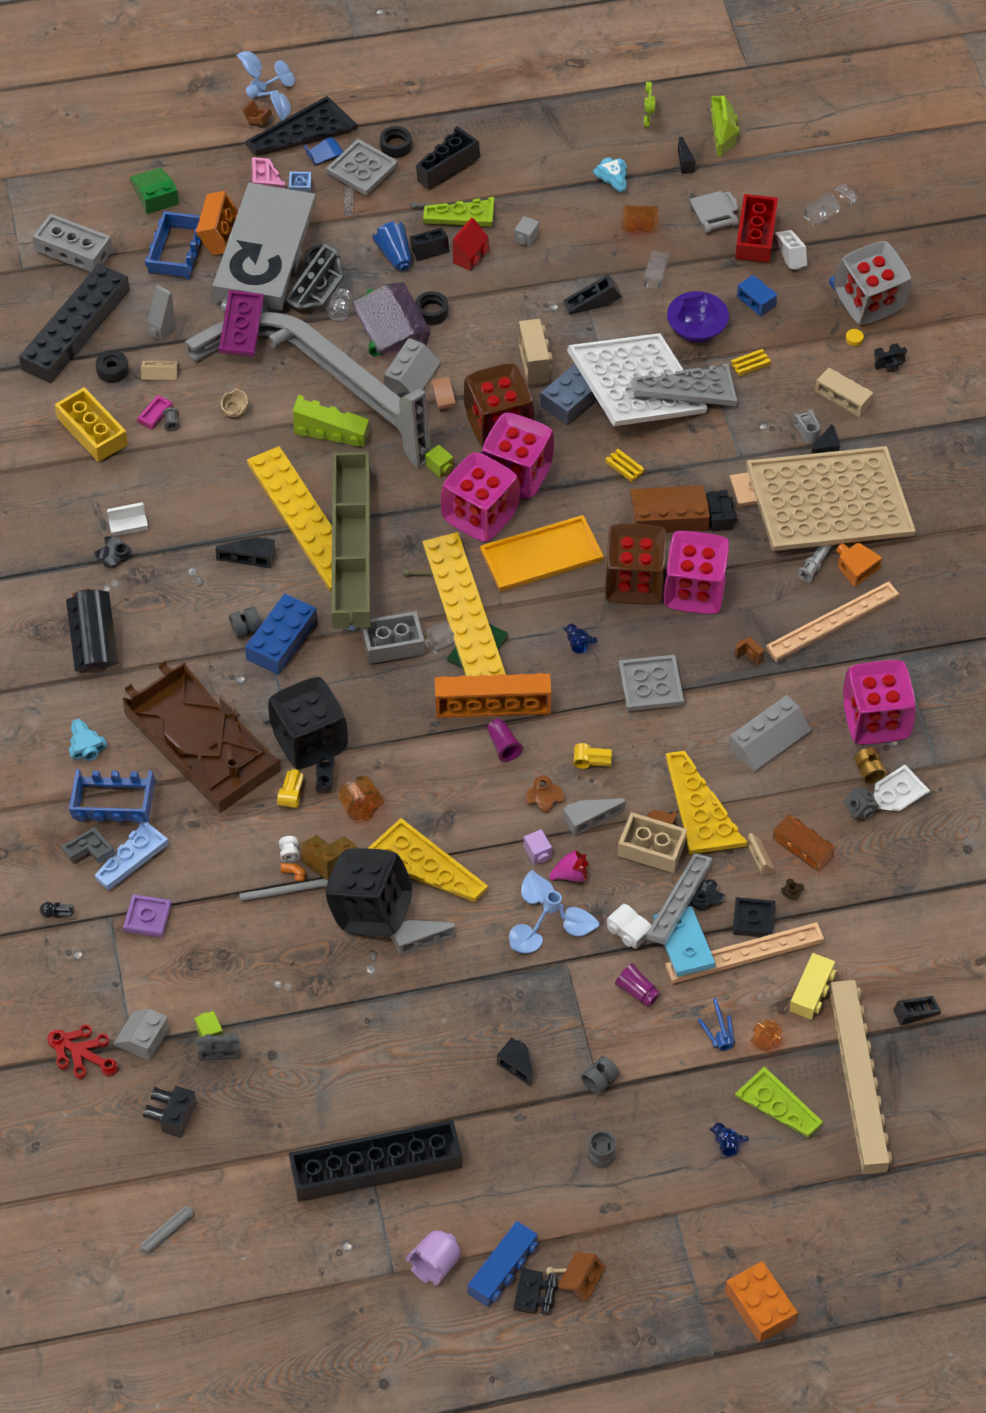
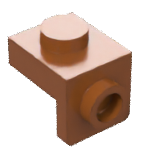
M252 100L242 109L249 124L263 125L273 115L270 109L258 108L255 101Z

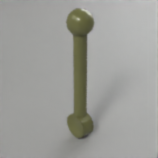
M409 570L403 572L405 577L410 575L433 576L432 572H410Z

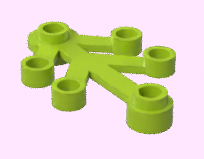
M646 82L645 93H649L648 98H645L644 112H648L647 116H644L643 127L646 128L650 126V114H655V96H651L652 82Z

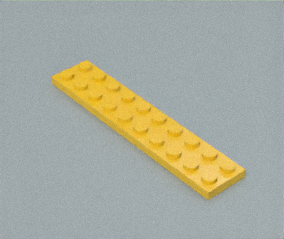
M280 446L247 459V464L331 592L332 525Z
M456 532L422 541L465 676L506 675L459 533Z

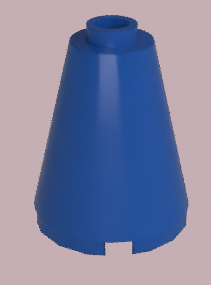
M395 221L386 223L377 228V233L375 235L373 233L372 239L396 270L406 271L412 262L405 226L400 221V224H396Z

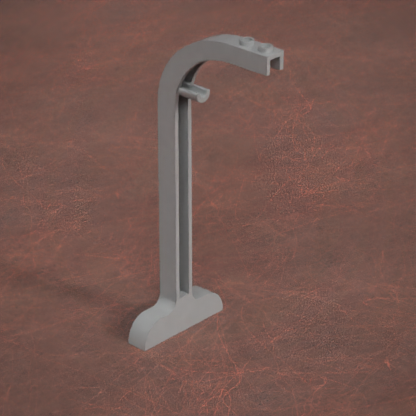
M262 312L258 336H269L272 341L270 344L272 348L286 341L298 347L399 429L402 435L405 454L417 469L426 464L425 454L431 450L426 392L421 389H415L400 398L304 321L286 314ZM223 321L185 341L187 355L195 362L219 349Z

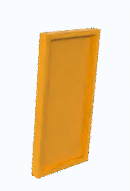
M584 515L480 546L481 554L499 592L604 561V556Z

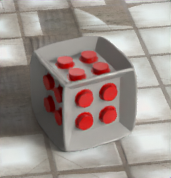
M880 241L844 256L838 264L834 285L838 297L851 317L859 325H865L890 316L902 309L908 300L912 281L908 269L894 248L887 241Z

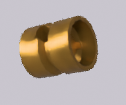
M865 748L854 756V761L866 784L877 783L887 775L886 768L876 748Z

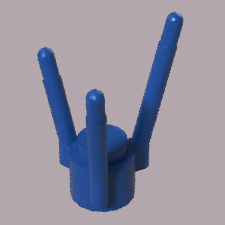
M714 998L713 1001L721 1031L717 1032L716 1038H714L701 1018H698V1022L712 1041L713 1047H718L720 1051H726L733 1048L735 1043L731 1016H727V1031L718 1001Z

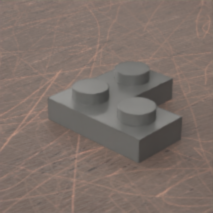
M95 827L61 846L62 852L71 862L90 853L99 864L115 854L114 848Z

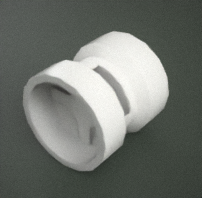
M285 836L279 840L282 862L293 863L300 859V852L297 849L299 846L297 837Z

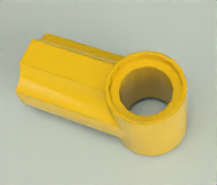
M585 743L576 744L574 747L573 765L579 769H586L590 765L611 767L612 749L591 748L590 745Z
M292 769L287 771L283 788H280L278 793L277 805L298 808L300 789L304 779V774L299 772V770Z

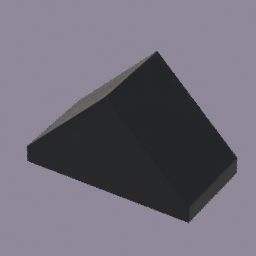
M831 424L814 444L811 454L840 450V443L834 425Z

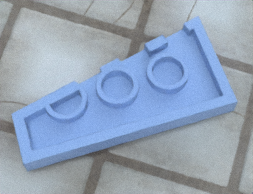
M147 821L139 823V828L131 832L128 836L129 839L124 845L121 844L115 856L113 858L110 857L95 874L96 880L107 890L113 888L169 845L168 839Z

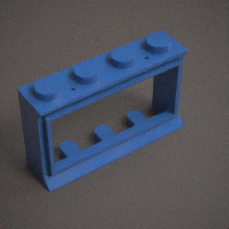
M163 212L162 218H159L158 230L154 232V241L149 247V256L145 258V266H147L149 274L152 272L184 276L190 280L202 244V240L196 234L200 215ZM171 227L195 230L193 240L190 242L189 252L186 254L185 264L159 261Z
M76 769L69 805L72 818L78 821L96 820L100 822L104 820H114L116 822L134 821L138 823L149 821L156 783L153 771H148L147 779L140 778L139 774L135 771L130 773V778H121L118 771H112L111 778H105L97 770L92 772V777H83L81 770ZM83 788H145L142 809L80 807Z

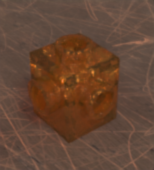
M766 1018L763 1023L759 1021L752 1030L755 1034L750 1042L767 1053L772 1046L776 1048L783 1039L780 1036L783 1030L780 1029L779 1023Z

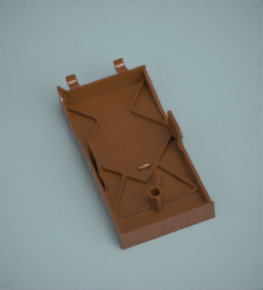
M163 661L158 667L164 675L140 692L134 689L132 683L125 687L126 693L131 697L129 699L126 697L122 698L125 716L219 813L281 771L280 759H276L238 720L240 714L236 711V708L222 695L219 697V705L189 670L185 662L172 670V668L167 666L166 661Z

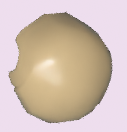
M239 389L225 393L220 402L221 410L229 417L236 418L243 415L248 408V396Z

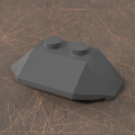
M324 243L287 295L285 301L297 309L324 306L344 278L339 252Z

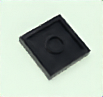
M736 897L732 935L751 937L772 935L775 901Z

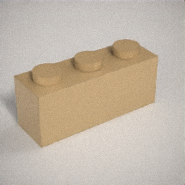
M828 368L816 381V393L858 417L872 404L873 392L831 368Z

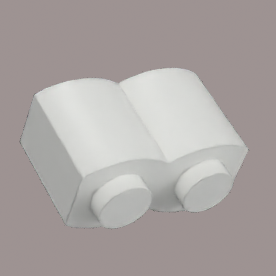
M622 904L607 918L608 930L612 934L622 937L624 944L634 949H637L647 940L646 934L652 926L626 904Z

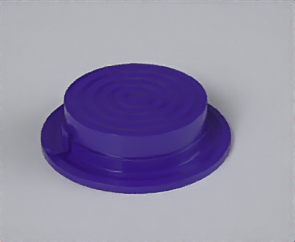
M692 291L679 295L670 303L667 310V320L671 328L683 339L690 342H706L726 328L729 312L725 303L717 296L707 292Z

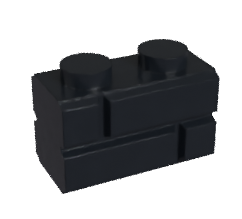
M719 490L718 492L708 491L706 499L708 502L711 531L732 530L734 522H737L736 511H732L734 507L733 497H729L727 490Z

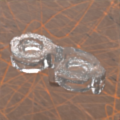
M842 183L835 187V190L843 193L840 195L841 198L847 195L852 204L856 202L855 192L849 190L846 184Z

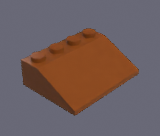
M703 485L630 489L634 524L660 526L665 528L666 533L708 531L710 517Z

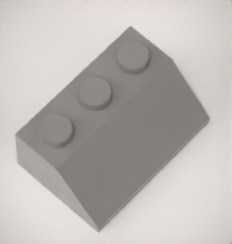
M408 338L384 374V385L397 394L403 392L410 393L415 389L424 390L441 362L425 344Z

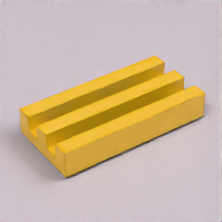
M760 349L731 360V365L738 376H742L771 365V360L767 359V354H764V350Z
M619 449L615 450V453L610 454V457L605 459L606 464L630 482H633L644 473V468Z

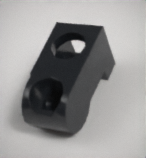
M317 754L316 791L332 792L335 755Z

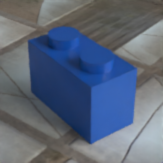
M754 275L738 284L737 298L760 317L776 307L777 294L775 291L767 287L762 280Z

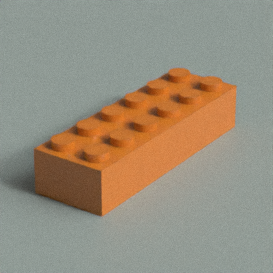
M550 674L435 677L436 718L551 714Z

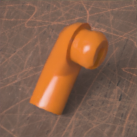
M281 863V873L295 874L296 881H305L307 873L300 865Z

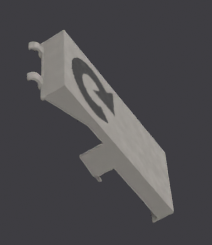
M248 183L213 283L214 304L223 300L221 311L226 310L229 290L264 294L262 312H267L269 308L283 309L292 269H294V273H297L303 254L301 246L314 207H316L315 193Z

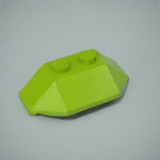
M711 96L710 108L717 157H721L736 144V137H739V126H736L738 117L737 114H734V108L725 96Z

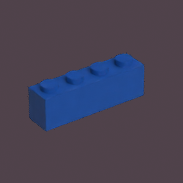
M516 1221L469 1282L468 1295L488 1308L493 1302L496 1303L502 1295V1289L512 1283L515 1272L524 1267L527 1256L533 1254L538 1248V1234Z

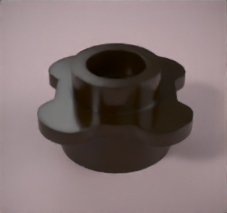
M787 879L785 887L781 888V893L788 899L796 900L799 898L800 892L804 890V885L794 882L793 879Z

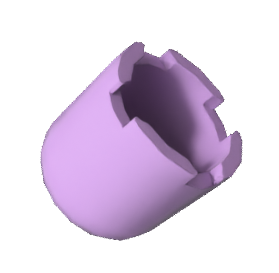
M436 1230L426 1235L408 1253L406 1261L411 1262L413 1265L411 1271L425 1283L431 1281L436 1286L458 1262L460 1248L452 1234Z

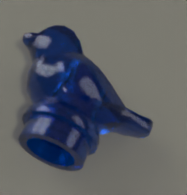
M571 623L563 628L567 633L571 650L574 653H584L588 644L598 642L597 637L590 636L575 624Z
M716 1123L710 1128V1131L715 1135L716 1142L720 1144L721 1153L725 1156L736 1155L739 1143L749 1140L748 1136L740 1135L733 1129L725 1127L722 1123Z

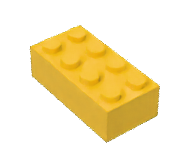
M85 387L55 404L57 419L97 462L128 445L126 430Z

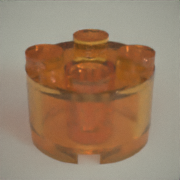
M359 776L356 777L357 781L353 783L348 781L341 787L338 792V798L350 819H364L367 821L374 816V812L384 804L385 800L370 777Z

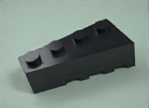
M456 126L454 132L451 135L448 134L441 145H436L434 147L435 150L432 153H428L416 165L417 180L429 189L480 158L479 141Z

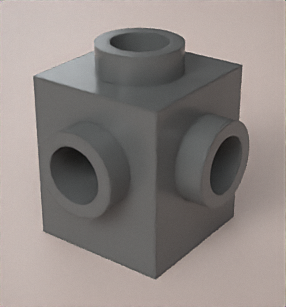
M854 788L843 801L850 810V814L857 819H869L879 807L875 796L868 789Z

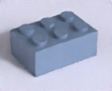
M574 364L541 392L540 407L568 425L597 399L576 364Z

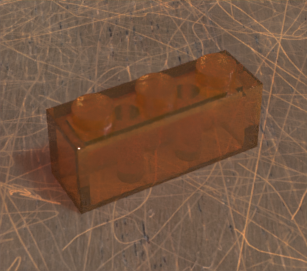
M788 814L774 828L773 840L818 873L833 859L835 847L832 843L821 838L813 829L806 827L798 818Z

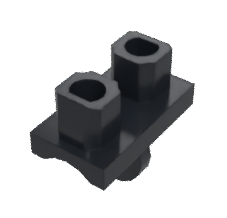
M896 343L889 346L888 352H884L883 348L875 349V369L891 368L892 372H897L898 366L906 362V347L901 348Z

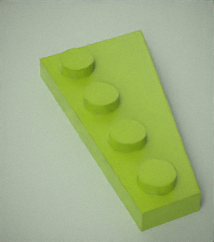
M488 197V200L483 201L473 199V202L468 203L457 201L453 205L443 203L424 206L423 223L465 225L472 217L480 226L492 227L494 197Z
M765 1066L735 1093V1097L807 1138L823 1125V1121Z

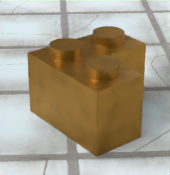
M315 835L301 843L302 862L323 878L329 880L340 854L346 849L357 848V845L345 836L328 844Z

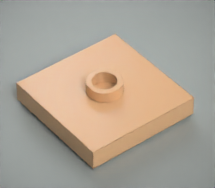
M749 474L730 475V482L738 507L757 505Z

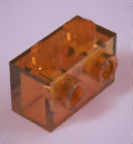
M623 206L621 229H626L627 231L643 230L644 232L656 230L658 206Z

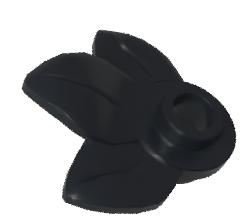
M112 536L104 538L106 547L94 551V555L98 559L104 560V566L107 567L115 566L121 560H126L131 556V548L126 543H122L119 538Z
M707 879L701 882L691 900L694 908L705 910L710 904H719L725 899V894L717 892L718 884L715 880Z

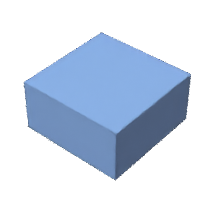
M290 172L289 189L311 193V172Z

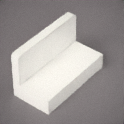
M143 502L107 509L112 537L148 530Z

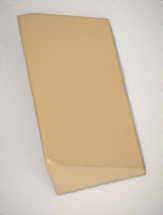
M142 361L141 379H177V361Z
M749 833L747 846L761 875L775 872V868L762 841L754 834Z

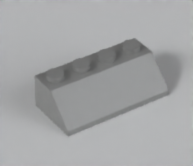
M786 695L731 734L728 749L752 772L756 773L811 733V728L801 708Z

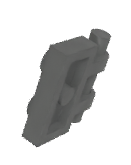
M224 1033V1035L217 1036L205 1034V1036L197 1037L199 1061L241 1059L239 1034L230 1035V1033Z

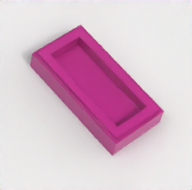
M157 395L137 418V423L153 430L164 417V409L173 407V402Z

